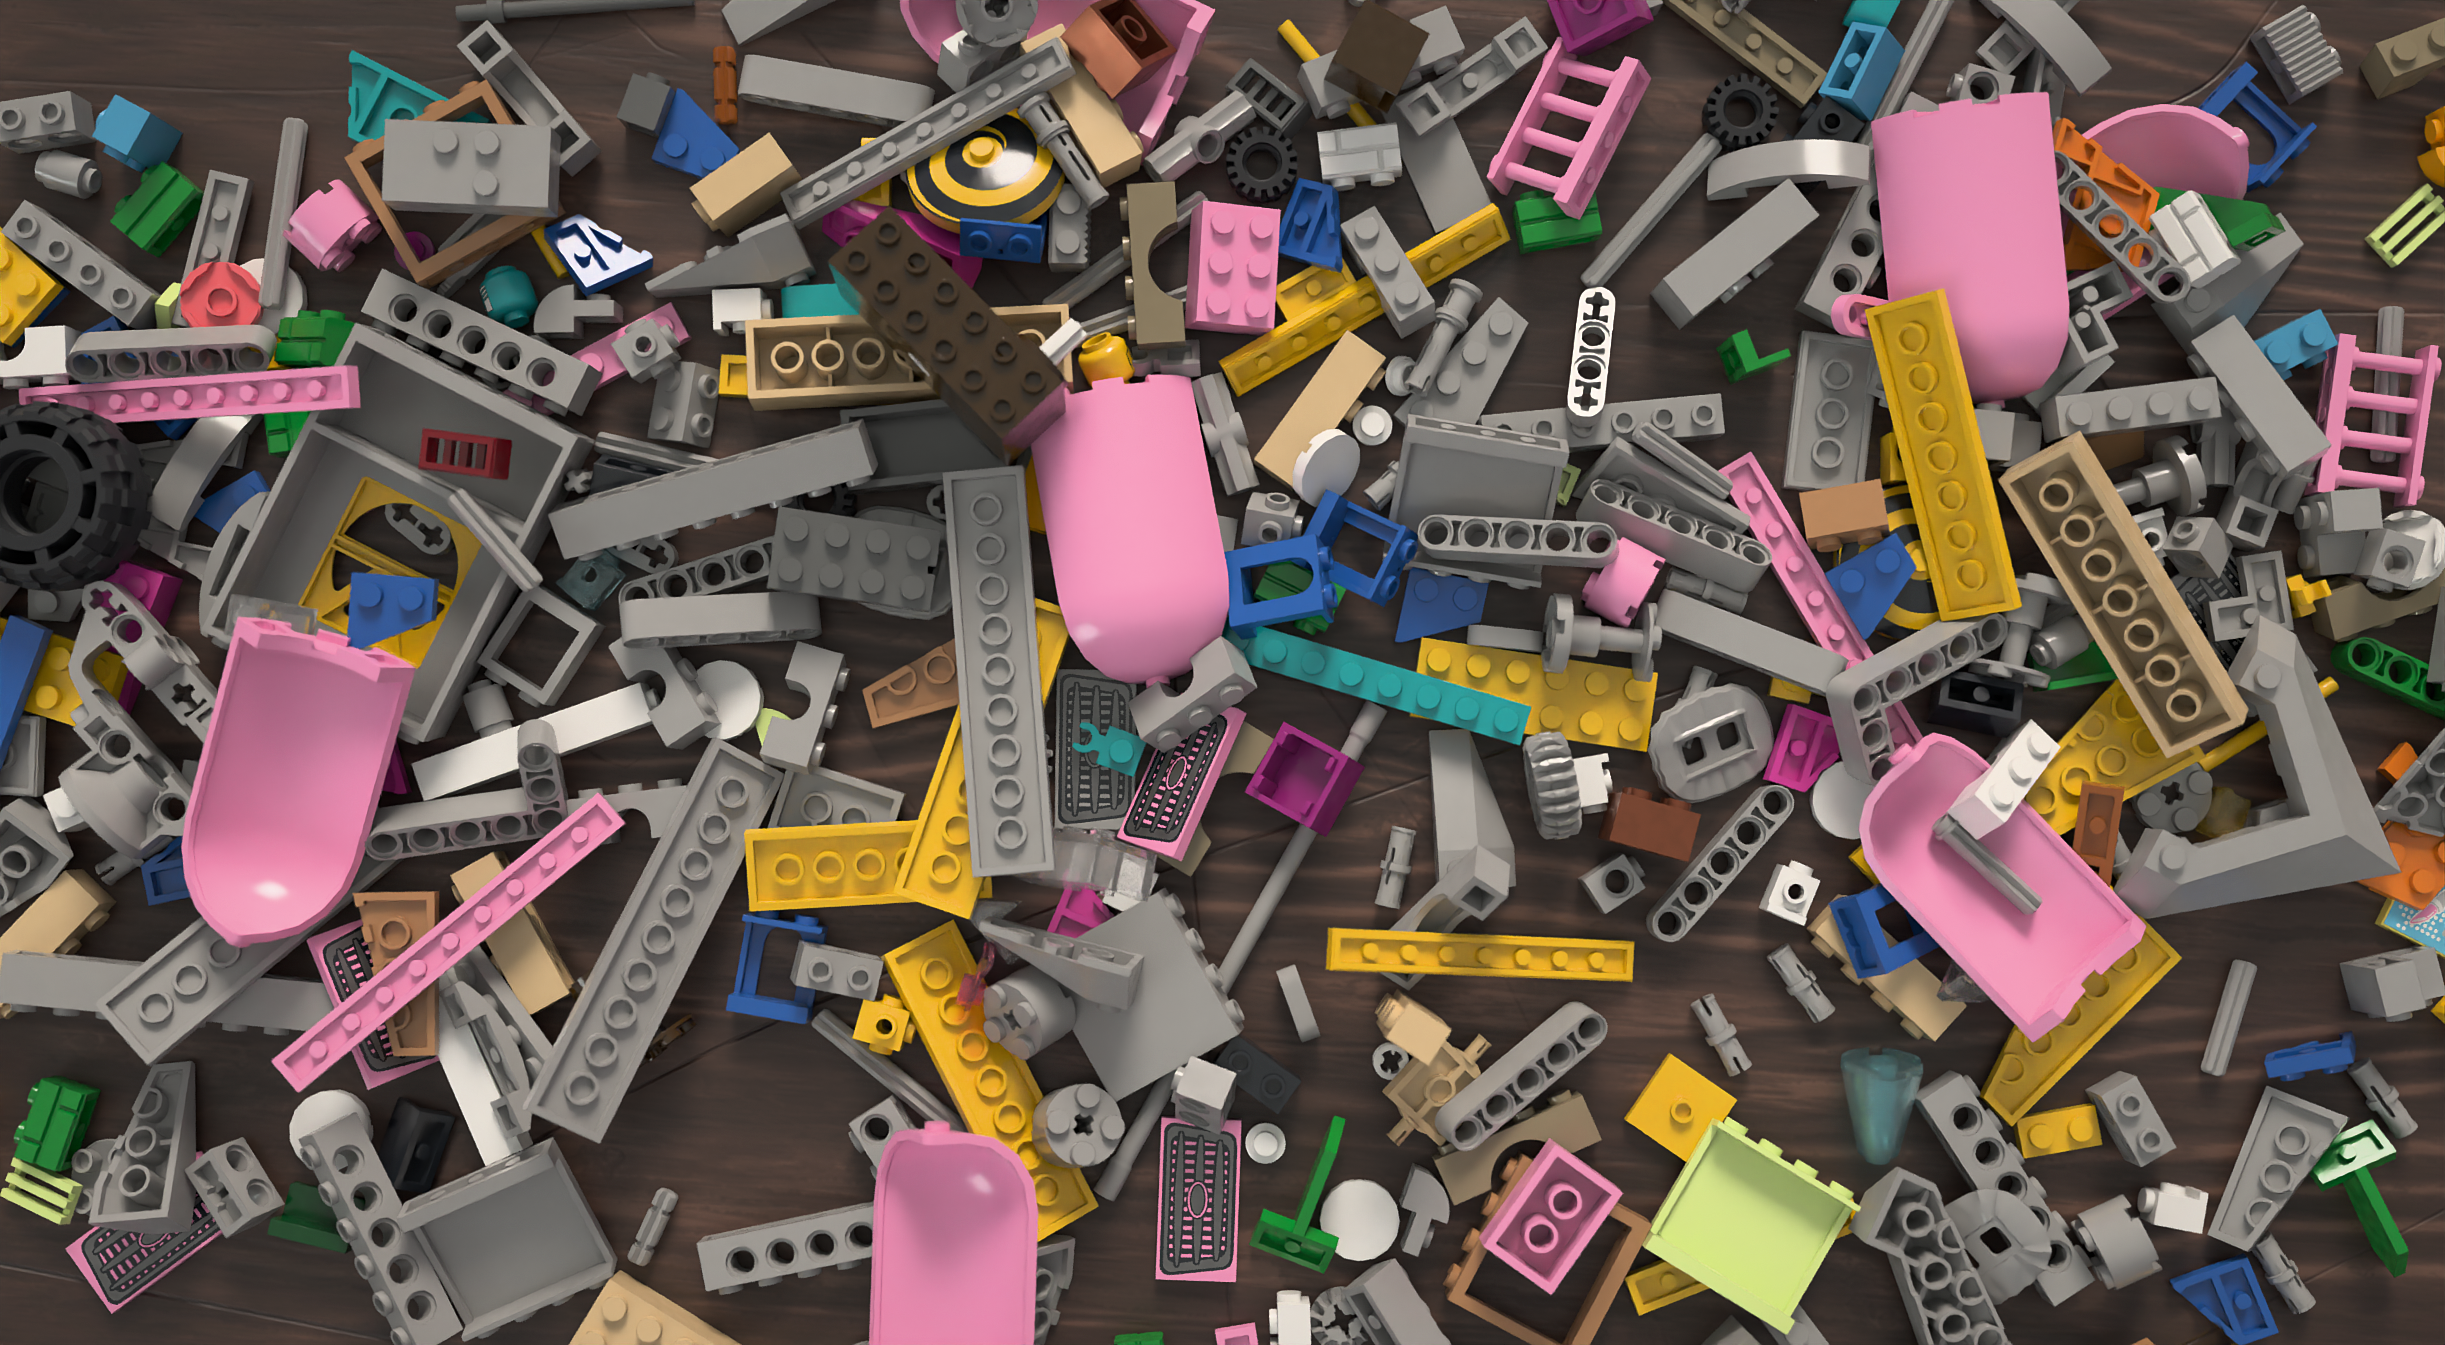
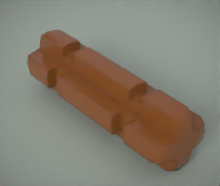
M717 46L713 49V63L717 66V68L713 69L714 100L718 103V105L714 106L715 120L720 125H733L738 121L737 108L734 103H737V76L733 68L736 66V52L730 46Z

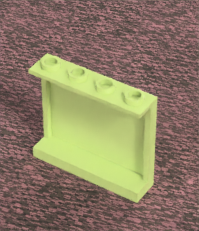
M1726 1117L1723 1123L1712 1118L1652 1220V1227L1642 1246L1788 1335L1795 1323V1320L1791 1318L1792 1313L1851 1211L1859 1212L1861 1206L1851 1201L1854 1193L1840 1184L1832 1181L1828 1187L1816 1180L1815 1178L1819 1172L1797 1159L1795 1164L1791 1165L1780 1158L1783 1150L1762 1138L1759 1144L1745 1137L1748 1129L1729 1117Z

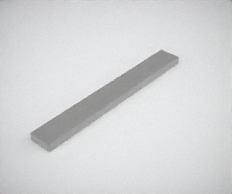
M1056 36L780 192L792 223L800 230L1019 107L1033 96L1045 92L1074 76L1076 72L1058 37Z

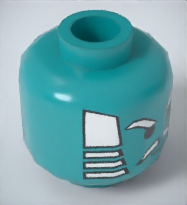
M501 266L492 269L485 275L484 281L480 284L479 293L488 318L505 324L509 328H518L527 324L529 317L538 308V300L530 277L525 272L516 270L513 266Z

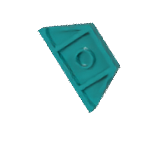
M353 50L349 55V63L352 65V87H349L348 102L351 105V114L348 117V137L357 143L367 139L376 140L384 136L385 119L413 120L424 114L423 110L429 104L438 100H444L445 102L449 100ZM473 111L453 121L493 124L489 119Z

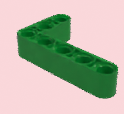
M2369 637L2338 642L2332 648L2330 655L2331 663L2340 673L2445 721V692L2441 691L2442 685L2432 683L2434 694L2431 699L2425 691L2429 664ZM2355 646L2360 650L2362 656L2359 665L2355 664L2352 659V652ZM2391 664L2395 665L2398 671L2395 682L2389 677L2388 671Z

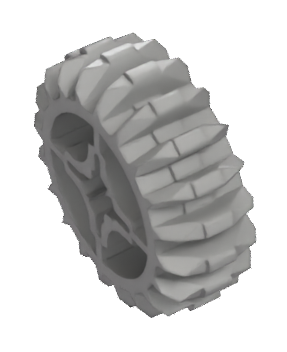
M1550 731L1526 737L1523 744L1524 771L1531 809L1539 834L1544 839L1556 840L1578 834L1582 825L1581 800L1574 761L1572 760L1571 749L1568 748L1567 740L1561 732L1550 733Z

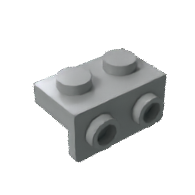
M677 361L673 363L675 366L673 371L657 379L647 438L709 448L719 395L720 370L694 362Z

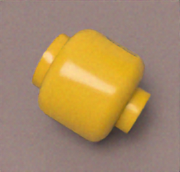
M1109 332L1090 338L1082 345L1083 351L1079 355L1078 362L1092 389V382L1118 377H1123L1124 384H1130L1129 379L1135 374V369L1132 365V360L1134 359L1123 338L1111 336Z

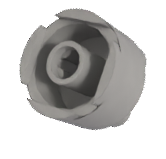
M1030 964L1022 967L984 991L983 1005L987 1020L983 1024L984 1032L990 1041L994 1043L999 1042L1012 1054L1022 1060H1027L1073 1029L1076 1012L1071 995L1065 998L1059 988L1062 983L1034 965Z
M1090 1083L1076 1084L1054 1090L1040 1100L1034 1110L1033 1131L1031 1133L1036 1150L1047 1162L1063 1168H1080L1096 1165L1107 1159L1114 1152L1121 1136L1124 1134L1125 1125L1116 1102L1106 1091ZM1076 1119L1080 1124L1078 1128L1080 1133L1077 1134L1073 1130L1077 1125Z
M2119 1195L2077 1214L2076 1220L2070 1222L2080 1243L2084 1244L2089 1252L2093 1251L2095 1256L2089 1258L2092 1263L2091 1266L2099 1281H2103L2107 1289L2114 1287L2115 1290H2118L2162 1271V1266L2156 1262L2159 1260V1257L2138 1217H2130L2127 1208L2131 1207L2124 1195Z

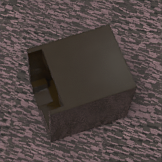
M1364 0L1334 55L1324 80L1387 114L1430 33L1374 2Z

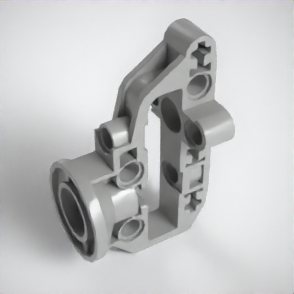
M95 581L84 589L81 597L82 605L86 612L68 664L70 678L83 701L80 706L70 713L71 718L76 723L73 729L91 750L64 770L58 778L68 800L89 826L114 849L128 858L139 860L169 835L183 836L185 816L193 788L184 779L174 763L157 748L97 679L93 670L94 661L101 653L113 645L124 658L121 662L126 664L133 675L145 685V689L152 690L183 726H189L203 743L206 740L218 690L197 667L200 661L189 646L180 638L170 636L148 609L127 588L115 582ZM103 592L113 594L109 598V603L114 609L112 607H101L100 604L105 600L102 596ZM115 610L127 612L119 615ZM136 620L142 627V635L138 641L133 643L127 638L125 630L131 621ZM183 687H194L195 690L191 693L194 701L182 700V697L186 694ZM120 735L127 737L131 745L130 752L125 757L117 754L114 748L115 740ZM174 797L182 800L185 805V813L181 819L171 816L168 809L169 802Z

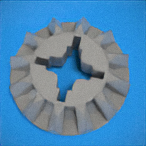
M1333 1287L1324 1291L1316 1298L1311 1307V1331L1321 1345H1361L1363 1342L1368 1341L1369 1334L1358 1316L1354 1315L1356 1313L1342 1292L1346 1287ZM1336 1304L1344 1315H1354L1348 1321L1349 1334L1347 1335L1339 1325L1333 1327L1330 1325V1322L1336 1319L1334 1307Z

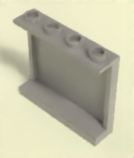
M1408 414L1388 520L1404 525L1417 534L1419 524L1423 519L1437 514L1552 520L1563 467L1566 468L1568 462V441L1566 439ZM1436 530L1429 536L1428 542L1433 545L1441 544L1447 539L1448 532ZM1476 532L1471 535L1468 544L1473 547H1479L1485 544L1488 534ZM1516 534L1511 537L1508 546L1513 549H1520L1528 543L1529 537L1525 534ZM1419 539L1417 540L1418 548L1411 562L1405 564L1403 570H1410L1413 567L1428 569L1430 573L1443 577L1451 576L1452 573L1465 575L1470 580L1479 583H1489L1491 580L1507 582L1509 586L1516 589H1529L1530 586L1541 588L1542 565L1439 560L1432 558L1426 553ZM1384 541L1382 562L1391 547V544Z
M1165 887L1076 938L1144 956L1134 1002L1127 1010L1121 1009L1120 1013L1101 1010L1097 1008L1098 1002L1085 999L1063 984L1059 986L1065 998L1071 995L1074 1002L1076 1018L1072 1030L1105 1089L1115 1102L1170 1073L1179 1066L1188 1063L1190 1056L1197 1058L1239 1035L1244 1028L1242 1021L1245 1018L1240 1006L1235 999L1229 1000L1221 987L1225 984L1222 974L1214 963L1208 964L1202 953L1205 947L1200 935L1194 928L1189 930L1182 918L1185 911L1180 900L1174 893L1169 895Z
M553 1137L404 1202L396 1219L403 1233L410 1230L414 1231L465 1324L461 1336L464 1342L477 1336L479 1339L486 1338L499 1330L502 1325L513 1320L516 1322L525 1321L532 1317L538 1309L551 1303L553 1306L561 1305L570 1300L576 1292L589 1287L593 1290L605 1285L613 1277L618 1260Z

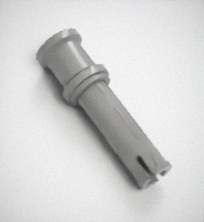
M1047 92L1039 93L1027 100L1018 109L1017 113L1020 118L1027 119L1038 136L1036 139L1038 145L1050 150L1066 177L1086 204V208L1092 210L1105 202L1110 195L1105 191L1087 161L1069 137V124L1066 120H1060L1049 103V94Z
M1456 278L1451 280L1448 286L1450 293L1443 306L1435 311L1436 323L1412 372L1404 383L1405 388L1410 389L1409 391L1416 395L1427 396L1457 334L1466 330L1469 324L1466 319L1474 303L1480 302L1483 296L1482 291L1478 287L1465 280Z

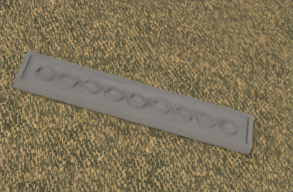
M1023 465L944 472L943 486L972 877L1056 871L1025 468Z
M712 737L522 1107L523 1109L600 1144L746 854L745 830L759 828L783 781L784 773L725 741Z

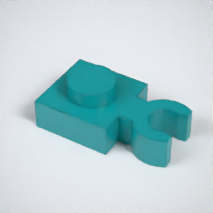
M1087 722L1080 724V728L1091 733L1092 740L1088 745L1074 742L1072 747L1076 751L1082 753H1089L1093 750L1100 753L1096 761L1097 764L1132 777L1135 776L1146 746V742L1141 740L1140 736L1113 726H1109L1106 736H1103L1093 724Z

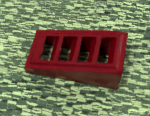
M423 428L418 469L507 480L512 441L504 438ZM440 439H445L442 464L437 463ZM457 441H460L458 465L456 466L454 465ZM474 443H477L475 468H471Z

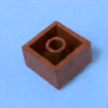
M1100 0L1093 3L1060 36L1068 46L1072 57L1087 68L1094 77L1098 88L1107 93L1112 99L1147 82L1177 52L1175 47L1135 0Z
M1622 787L1621 793L1612 792L1609 794L1606 805L1607 810L1604 812L1598 835L1599 839L1671 859L1689 862L1701 814L1690 812L1692 804L1662 797L1660 803L1651 801L1653 793L1632 787Z

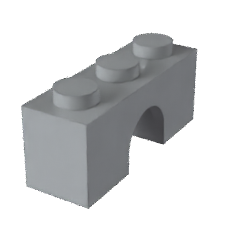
M1373 206L1341 224L1343 246L1361 275L1367 273L1380 297L1381 307L1400 338L1402 339L1435 321V301L1377 208Z
M2252 440L2245 444L2235 470L2234 486L2228 488L2216 519L2233 544V547L2244 552L2265 547L2279 511L2271 507L2272 499L2282 481L2277 473L2271 475L2264 468L2258 457L2261 451Z
M1222 636L1189 658L1194 676L1190 687L1183 694H1179L1162 682L1157 681L1128 702L1141 740L1165 753L1179 745L1182 740L1199 728L1209 724L1212 719L1232 705L1240 702L1246 695L1257 688L1244 652Z
M622 637L608 646L627 680L645 683L659 674L664 679L666 685L665 697L660 705L647 714L666 747L683 750L721 724L715 714L718 711L716 703L706 691L702 692L695 681L698 678L696 669L688 659L682 658L676 647L630 649L623 646Z
M797 641L785 680L789 689L802 692L811 699L810 706L807 712L798 719L785 720L772 716L760 751V756L764 763L808 776L811 775L814 765L818 767L821 765L826 750V743H823L822 739L826 728H833L838 714V706L834 705L838 690L845 691L850 677L851 669L846 668L847 664L844 654Z
M682 778L657 781L658 789L643 790L642 783L618 786L619 794L603 795L602 788L578 791V799L566 800L568 817L597 793H601L621 818L632 809L643 812L650 822L652 838H658L662 836L687 785L683 786ZM620 829L602 844L621 842Z

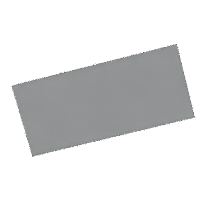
M1416 88L1396 97L1387 114L1383 111L1381 112L1386 123H1397L1400 155L1433 230L1437 234L1490 205L1491 202L1454 118L1418 138L1396 107V103L1418 89Z

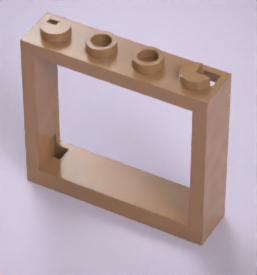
M486 79L482 82L472 81L465 84L459 89L458 95L446 102L438 100L424 108V114L413 119L453 122L480 106L487 104L498 124L515 125L498 93ZM384 136L376 140L367 139L353 147V153L344 157L414 280L425 289L432 288L478 260L495 253L566 213L558 199V217L505 215L421 262L391 208L382 201V193L368 168L383 160Z
M1518 1150L1515 1158L1510 1156L1506 1165H1503L1499 1174V1178L1503 1179L1496 1194L1490 1192L1486 1197L1480 1211L1484 1217L1478 1229L1472 1227L1467 1233L1461 1247L1465 1253L1459 1265L1453 1263L1447 1271L1448 1276L1443 1283L1447 1287L1445 1290L1446 1297L1449 1301L1531 1345H1590L1652 1224L1647 1218L1619 1203L1614 1205L1608 1215L1623 1222L1624 1226L1562 1344L1469 1295L1466 1291L1488 1251L1483 1246L1479 1237L1535 1159Z

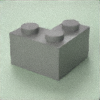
M2115 261L2067 282L2069 297L2068 339L2058 365V369L2063 377L2099 361L2119 348L2102 315L2112 311L2134 296Z
M1977 404V408L1974 411L1989 471L2005 472L2010 467L2040 452L2042 422L2029 421V415L2004 412L2002 411V406L1998 404Z
M2379 488L2329 491L2299 500L2294 513V522L2296 528L2300 530L2301 546L2298 549L2297 559L2300 568L2303 569L2304 578L2353 575L2355 573L2366 541L2365 532L2383 528Z
M2414 945L2339 963L2351 1010L2367 1013L2369 1018L2386 1017L2387 1022L2412 1018L2411 1011L2424 1009L2433 1004L2432 998L2445 995V985L2434 947Z

